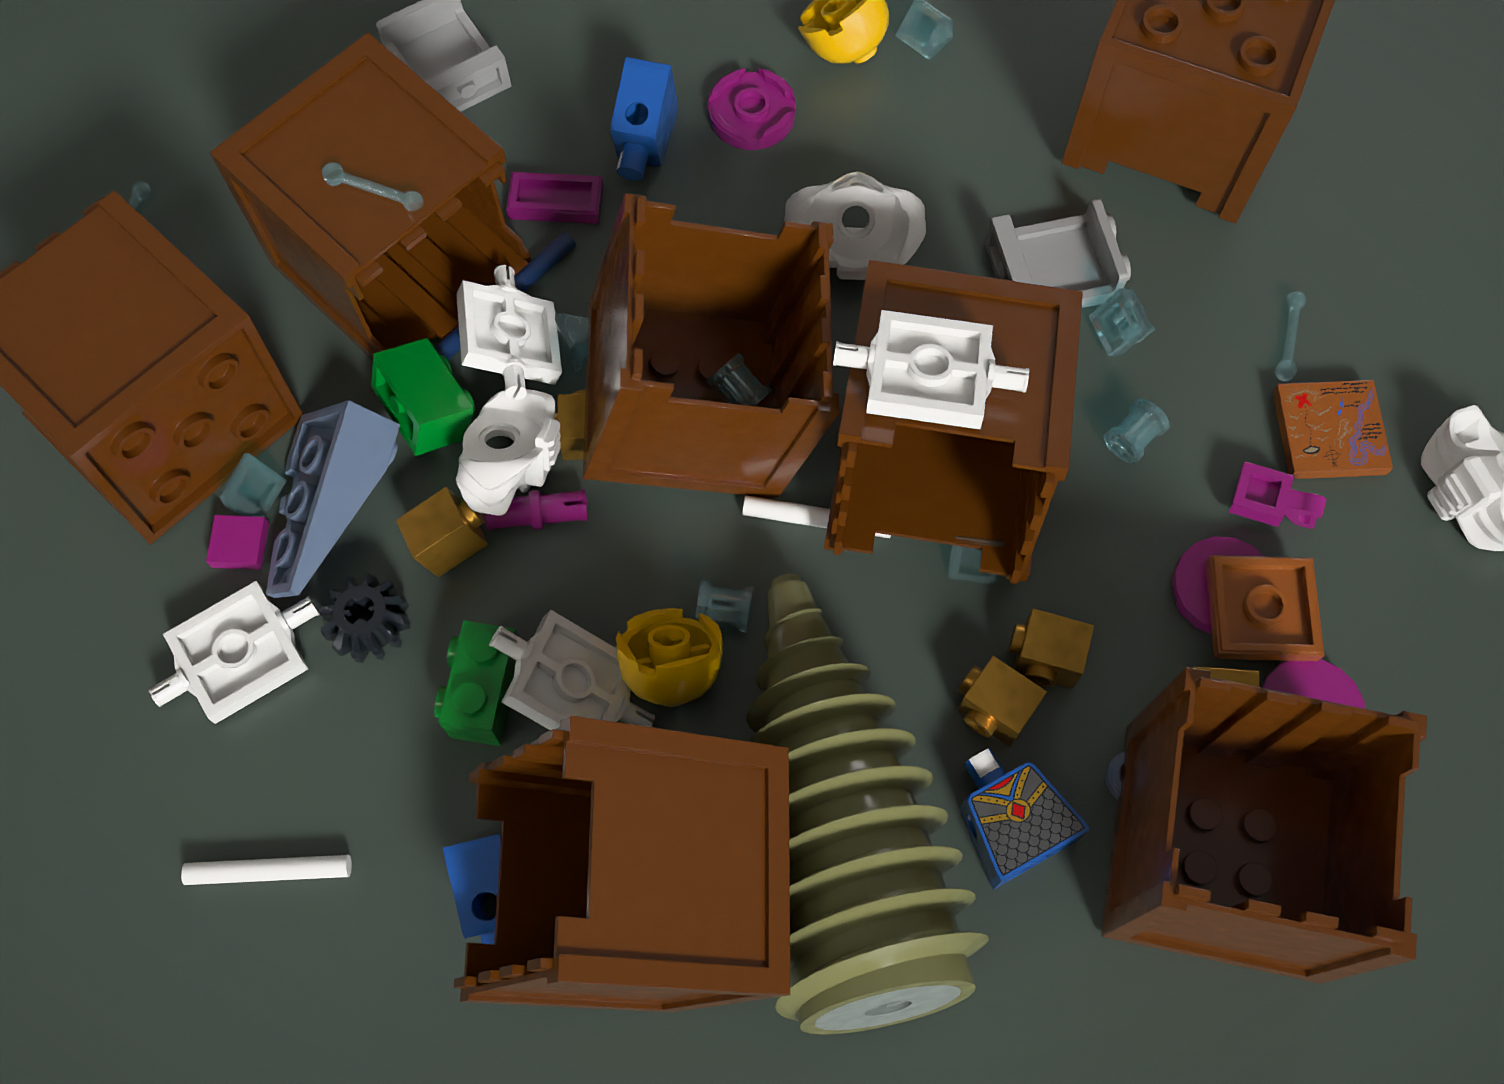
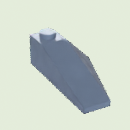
M349 400L301 415L285 469V474L294 477L292 490L289 495L286 494L281 498L279 513L286 516L287 523L286 528L279 533L274 541L266 590L267 596L281 598L296 596L301 593L384 475L387 467L394 460L398 449V444L395 440L400 424Z

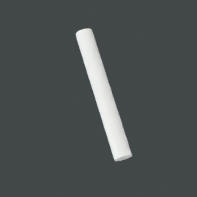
M745 496L742 515L827 528L830 509ZM875 533L877 537L889 539L891 535Z
M350 855L184 863L181 876L184 885L350 877L352 862Z

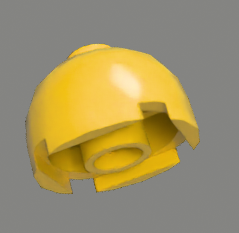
M813 0L802 12L800 20L804 26H798V29L812 51L828 62L837 64L862 63L876 53L877 46L882 41L889 25V11L885 0Z
M678 608L651 610L632 617L627 621V631L622 635L618 631L616 636L617 658L622 679L639 698L657 705L674 707L701 697L712 687L721 668L723 646L719 625L709 616L699 612L698 621L691 618H683V609Z

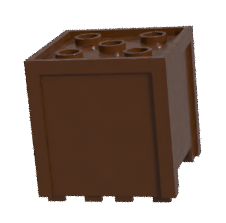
M1117 0L1099 41L1061 164L1075 169H1079L1081 166L1104 174L1108 161L1201 192L1195 206L1219 214L1218 218L1236 224L1297 108L1335 0Z
M369 32L209 152L270 264L372 361L374 353L428 338L430 343L436 337L442 340L459 325L457 321L456 293L463 280L485 286L496 285L494 276L496 267L506 265L507 271L510 266L514 269L515 276L531 261L529 250L523 246L522 239L505 224L494 183L496 179L502 184L507 181L503 164L506 162L503 148Z
M113 190L82 212L84 217L59 235L57 232H54L34 248L37 252L21 264L16 260L0 272V386L24 410L22 412L24 417L151 545L296 425L303 413L249 315Z
M625 193L589 300L583 479L778 498L839 414V393H833L829 249L834 242L833 223L812 221L811 225L785 221L779 234L772 235L674 221L672 218L676 205L646 201V196Z
M869 260L854 345L870 347L871 341L879 330L881 310L993 325L991 349L995 357V365L1023 369L1029 368V379L1025 393L992 387L990 394L985 400L981 429L866 413L870 390L866 376L867 369L850 367L837 444L841 449L824 549L832 550L834 555L840 556L844 550L872 554L875 533L981 550L979 572L1007 576L1006 579H1010V583L1018 584L1019 581L1027 582L1031 572L1032 552L1058 481H1065L1069 470L1083 291Z
M1186 667L1126 728L1125 758L1120 777L1122 782L1121 793L1117 802L1101 937L1320 984L1416 960L1417 934L1411 933L1412 898L1403 897L1399 899L1405 778L1419 770L1420 742L1426 739L1427 715L1407 711L1393 715L1210 677L1211 671Z
M570 715L560 721L559 728L540 735V738L524 744L514 749L512 753L503 755L493 762H483L476 766L475 771L469 773L468 782L475 783V789H477L475 819L502 822L494 944L466 943L464 976L454 979V988H461L460 1002L679 1012L790 995L788 747Z

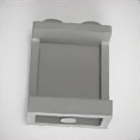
M421 0L390 14L376 23L382 44L460 112L512 87L504 55L497 45L491 48L488 46L465 13L461 0Z
M1100 198L1090 200L1087 211L1083 215L1014 228L1010 214L991 218L985 246L996 279L1083 291L1082 308L1119 300L1126 282L1130 279L1131 267L1126 253H1121L1116 241L1114 218L1110 213L1106 214Z

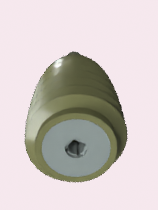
M797 574L780 575L771 581V588L768 591V631L764 638V645L768 650V659L762 664L756 675L757 686L763 692L752 702L746 714V722L749 728L755 732L748 742L789 748L790 983H792V987H790V995L781 996L777 999L775 1009L784 1018L799 1021L800 1029L803 1032L821 1035L871 1030L938 1012L961 1002L975 991L976 986L967 958L990 940L988 935L960 931L955 916L975 901L976 894L970 890L947 888L942 875L962 860L963 853L952 847L933 846L929 835L941 828L947 822L949 815L946 810L940 807L918 805L915 800L917 795L930 786L933 781V774L924 768L902 766L899 762V759L912 750L916 744V738L912 733L905 730L884 728L881 722L895 710V701L888 696L865 693L861 685L870 677V669L865 665L849 663L840 649L844 645V640L832 635L821 615L823 611L818 609L808 584L801 581V577Z

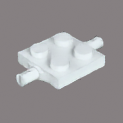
M501 265L494 270L496 285L485 286L463 280L456 293L461 363L463 366L501 373L505 380V396L511 400L514 395V400H521L527 394L525 379L555 385L562 374L554 302L531 297L517 290L514 281V269L509 266L506 271V265Z
M881 310L879 330L871 341L870 347L839 343L837 341L833 366L839 365L867 369L866 376L870 390L866 413L981 429L985 400L990 394L992 387L1025 393L1029 379V368L1023 369L995 365V357L991 349L993 325Z
M255 581L163 634L174 654L176 673L149 687L148 691L159 707H162L165 703L182 693L189 691L197 697L208 719L216 724L309 669L296 647L293 629L320 615L309 596L281 612L279 608L270 602L262 586Z
M550 610L542 618L535 635L528 642L506 630L503 626H500L493 635L489 646H493L516 660L514 678L502 701L505 705L549 730L559 728L560 721L570 715L613 722L620 720L626 724L646 727L652 726L655 715L629 701L630 689L622 679L616 648L563 616Z

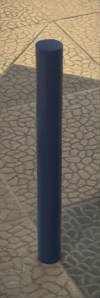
M563 232L514 276L517 290L525 292L576 247L575 241L568 233ZM459 325L434 347L438 355H444L447 360L460 350Z

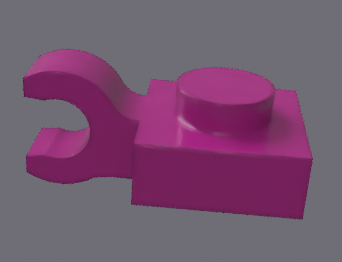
M1245 461L1240 469L1228 512L1276 527L1279 526L1285 515L1292 523L1298 526L1314 529L1317 518L1321 519L1327 499L1318 494L1291 489L1294 475Z

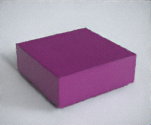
M215 515L206 562L211 568L262 570L270 523L265 517Z

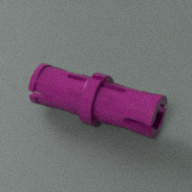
M580 489V491L541 494L540 490L529 491V496L513 497L504 515L497 516L485 513L487 529L490 531L498 528L532 525L534 530L544 529V524L588 521L586 490Z

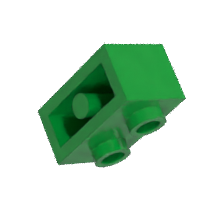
M428 338L373 354L371 387L391 419L400 424L399 431L415 456L463 441L464 433L471 425L472 417L475 416L473 398L466 389L460 388L452 376L448 360L444 355H438Z
M463 620L460 636H453L450 641L447 665L451 667L447 687L441 686L438 690L434 713L435 717L439 718V724L452 739L502 746L510 707L502 703L514 678L516 660L493 646H489L493 635L500 626ZM504 627L506 630L518 636L515 628Z

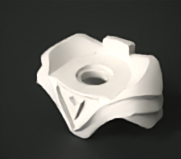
M857 171L843 175L828 184L803 188L792 194L785 206L784 222L789 221L811 225L812 221L833 223L834 242L829 249V268H837V276L840 279L866 280L869 260L904 265L915 254L926 234L925 207L918 197L909 191L883 185L873 177ZM856 205L866 209L870 216L867 226L865 228L845 227L842 223V215L845 210Z
M526 389L527 394L523 399L514 400L513 395L510 400L505 396V390L498 392L490 398L480 411L478 417L467 428L463 436V452L458 460L459 468L456 481L463 499L473 511L497 516L504 515L512 502L517 488L525 494L530 490L531 485L543 486L551 465L555 464L561 448L560 423L554 420L555 400L552 395ZM495 436H506L514 441L511 446L504 449H494L486 444L488 439Z
M1472 405L1452 413L1436 430L1422 453L1421 466L1436 485L1428 492L1427 497L1442 520L1457 519L1461 530L1470 544L1478 549L1504 551V433L1493 428L1479 407Z

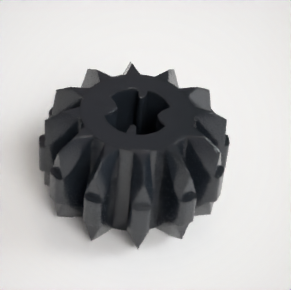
M368 573L362 584L359 585L353 577L347 576V590L341 593L339 590L329 589V596L335 604L319 607L321 617L327 621L321 627V633L327 641H333L332 649L339 656H345L350 652L355 662L363 663L369 651H371L377 660H384L385 651L383 647L389 643L393 647L401 648L402 640L395 632L410 629L411 622L407 616L403 615L408 610L409 604L404 596L397 595V587L389 580L379 584L377 577ZM365 615L371 619L366 622L365 620L360 619V617Z

